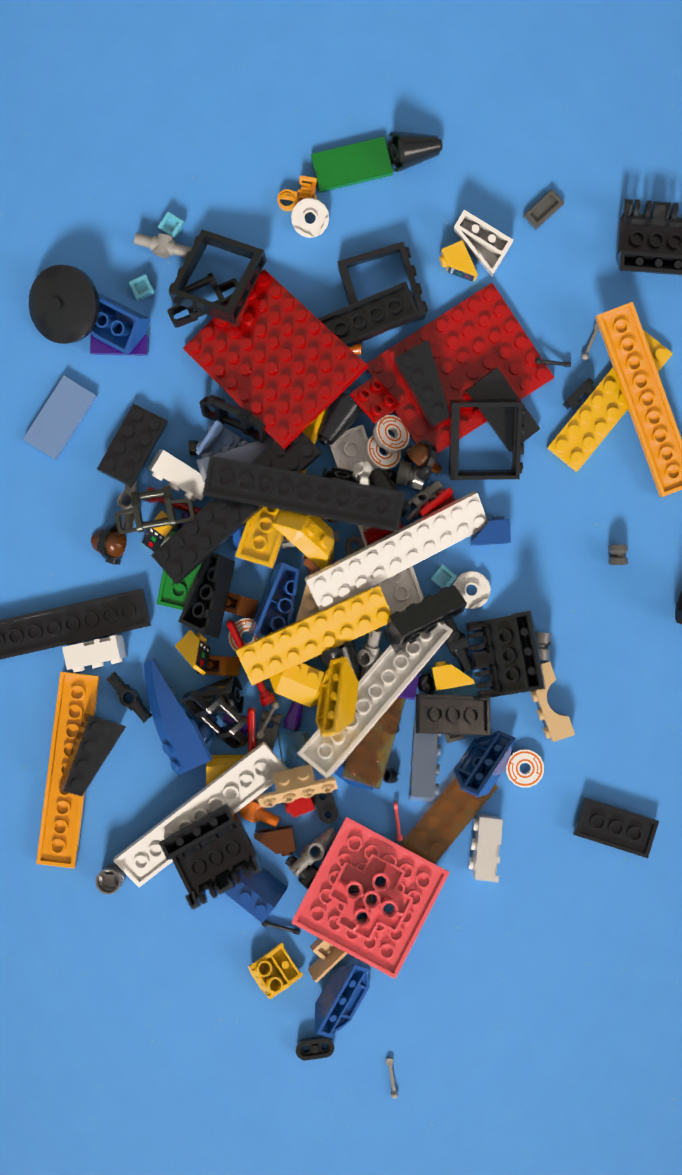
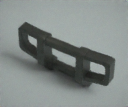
M166 485L161 489L140 493L138 491L131 492L132 507L115 513L119 534L136 531L140 533L144 532L145 529L167 525L171 527L177 526L178 523L193 521L195 518L192 500L190 498L172 499L170 485ZM164 496L168 517L143 522L140 500ZM173 503H187L190 517L176 520ZM133 511L136 528L123 529L120 519L121 514Z

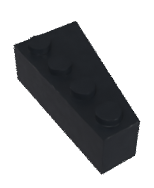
M426 340L394 358L393 364L428 425L433 429L446 422L450 414L429 340Z
M213 552L202 562L178 622L202 634L219 639L235 561Z
M455 585L449 588L444 587L437 594L426 596L420 603H412L404 611H397L390 615L384 636L397 653L402 650L401 646L407 642L409 644L414 643L423 632L426 634L432 632L439 622L443 625L464 612L467 602Z
M84 713L59 788L63 792L83 796L126 726Z

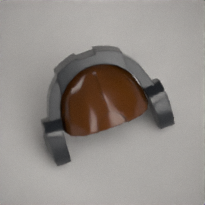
M425 439L414 446L407 447L403 452V458L406 461H413L420 466L416 474L422 481L427 480L432 472L438 474L442 470L441 464L436 462V447Z
M113 523V525L106 527L104 530L95 532L91 537V544L106 559L105 562L120 565L121 560L116 559V557L123 555L127 537L126 534H119L117 524Z

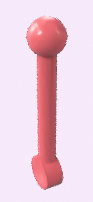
M396 801L393 802L397 830L396 840L401 842L403 836L400 831L398 804Z

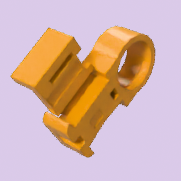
M300 176L299 184H301V190H298V192L289 189L282 190L277 197L279 207L284 211H292L295 205L303 199L312 198L313 195L314 199H317L315 195L317 178ZM280 199L291 200L293 203L289 206H284L280 203Z

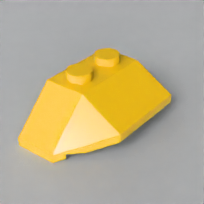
M279 510L272 525L320 569L331 565L334 559L333 529L320 517Z
M347 657L331 660L329 663L330 667L325 672L320 684L315 721L322 736L338 734L355 719L359 682Z
M303 662L269 679L275 693L311 708L318 705L320 684L325 671Z

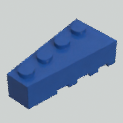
M283 562L275 564L249 629V635L261 638L291 624L299 569Z

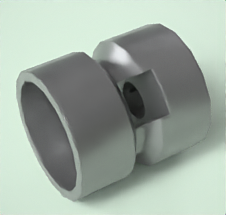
M535 632L540 660H550L551 650L548 648V645L551 644L552 633Z
M108 864L97 875L96 887L103 894H113L124 883L126 874L116 864Z

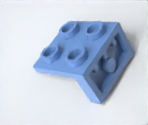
M216 420L215 423L209 425L207 429L208 434L204 440L201 439L197 444L196 453L201 457L202 454L211 451L213 455L220 453L219 449L230 446L233 449L237 447L236 443L242 441V438L226 429L220 421Z

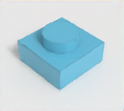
M167 212L158 229L175 240L185 223L170 212Z
M146 274L129 282L137 301L155 294Z
M442 564L430 580L442 589L449 587L457 575Z

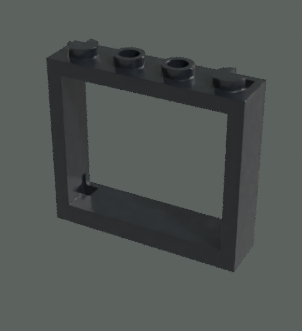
M202 229L199 236H196L191 251L187 253L183 266L179 268L174 283L170 285L169 295L173 303L235 324L267 261L263 249ZM207 245L251 259L227 307L183 292Z
M404 242L337 262L349 305L358 302L348 268L399 252L420 318L403 325L425 319L426 312H428L427 304L421 299V285L416 283V269L414 265L410 264L409 247H405Z
M520 399L450 400V480L520 479V473H522L523 462H520V456L524 454V443H521V436L525 434L522 416H525L526 412L525 405H522L523 402ZM460 407H514L511 470H458Z

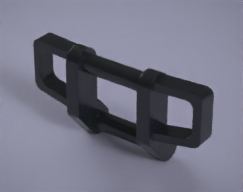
M211 272L207 274V277L186 286L183 292L189 294L211 284L218 298L214 303L227 307L233 293L224 298L222 292L237 287L238 281L233 278L218 285ZM178 304L167 310L175 328L197 321L198 317L205 315ZM186 309L188 310L189 315L174 319L175 314Z
M215 395L204 397L199 402L204 417L235 427L261 443L267 438L264 422L252 415L250 410L240 406H232L226 403L225 399ZM209 406L214 408L215 412L211 411ZM228 412L233 414L235 418L240 419V421L229 417Z
M195 690L183 695L180 701L194 717L200 718L210 727L219 739L234 749L245 746L248 738L239 730L247 723V719L231 708L224 701V697L219 694L210 702H207ZM191 699L194 700L199 706L197 707V706L191 701ZM219 706L234 722L220 727L208 714Z

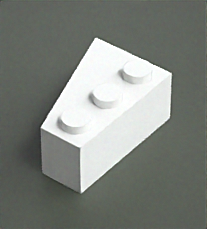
M465 210L454 226V232L463 240L471 253L493 277L513 244V239Z
M159 449L147 468L153 472L152 476L160 481L163 479L170 482L168 485L176 491H179V489L185 491L186 494L184 496L192 501L196 499L201 501L204 497L203 489L205 484L201 473L166 451Z
M113 635L107 638L62 647L67 670L73 669V672L85 670L84 666L92 665V668L104 666L103 662L111 661V664L123 662L122 658L127 657L123 635Z
M477 814V819L473 820L475 838H471L470 849L473 850V856L469 857L468 869H471L475 880L499 882V876L496 875L497 864H500V857L498 855L502 840L503 819L500 816Z

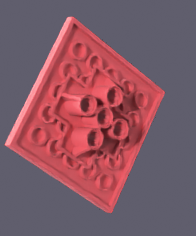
M346 816L291 923L396 979L450 872ZM378 876L385 877L386 880L383 885L375 884V879ZM353 884L359 886V891L355 894L348 891L349 887ZM367 895H376L375 902L368 903L366 901ZM385 904H393V910L385 912L383 910ZM360 912L367 914V918L363 921L356 918Z

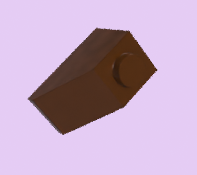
M229 592L225 611L254 619L259 601Z
M209 655L205 674L239 676L240 659L236 656Z
M293 825L254 832V838L275 854L289 856L296 851Z

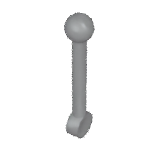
M597 323L593 326L594 332L586 351L581 356L583 360L589 358L588 353L597 332L600 331Z
M278 702L272 703V708L261 730L256 734L257 738L261 739L264 737V731L275 709L279 707Z
M387 1057L386 1064L389 1067L392 1088L391 1097L396 1099L398 1092L395 1089L392 1068L393 1058Z

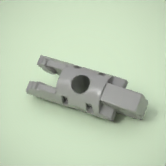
M436 481L431 486L427 485L408 501L410 508L413 506L416 508L407 516L409 522L420 514L423 504L427 501L432 502L437 498V493L444 489L439 481Z

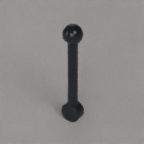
M540 357L535 359L537 365L543 363L571 367V362L542 360Z
M267 919L261 923L263 927L270 926L300 935L301 930L297 928H289L271 923Z

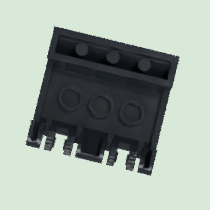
M624 199L618 221L616 248L618 269L620 271L682 275V215L681 218L676 217L679 209L678 203H673L671 208V202L654 201L652 205V201L647 200L643 215L638 214L640 200L635 199L633 204V199Z
M531 610L515 613L510 616L466 623L467 632L480 630L478 633L467 634L468 639L482 637L484 643L469 646L470 651L483 649L481 652L471 653L473 669L487 668L485 671L474 672L475 677H482L484 675H489L490 682L476 684L477 689L490 687L489 690L478 691L479 700L546 689Z
M228 804L219 807L158 842L166 859H172L189 893L185 898L192 910L200 907L201 903L205 904L208 902L207 889L210 895L216 898L218 893L221 895L235 887V883L237 885L240 884L241 876L239 871L243 870L247 879L252 877V873L256 875L262 871L259 856L242 822Z

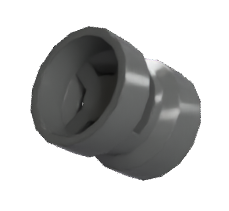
M608 545V551L610 552L608 565H627L628 558L626 557V552L628 551V545Z

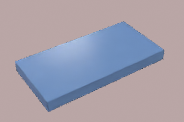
M63 375L23 440L57 460L97 396Z

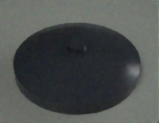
M54 265L43 270L34 280L29 293V312L37 330L50 341L71 344L81 341L94 329L99 316L100 302L97 289L90 277L82 270L69 265Z

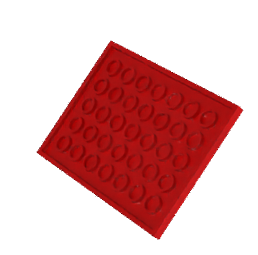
M265 269L261 271L235 324L214 317L183 347V350L241 407L250 410L252 415L264 422L266 426L264 430L283 449L368 368L367 364Z
M490 283L366 363L368 366L367 371L371 377L376 375L400 403L394 412L401 419L414 443L417 444L425 439L433 443L437 449V454L449 447L450 417L446 422L437 427L430 428L393 364L394 358L429 340L449 414L450 400H471L465 390L495 367H498L520 400L555 378L546 364L541 363L537 365L535 363L537 357L541 359L542 357L493 283ZM460 407L459 440L487 422L477 407Z

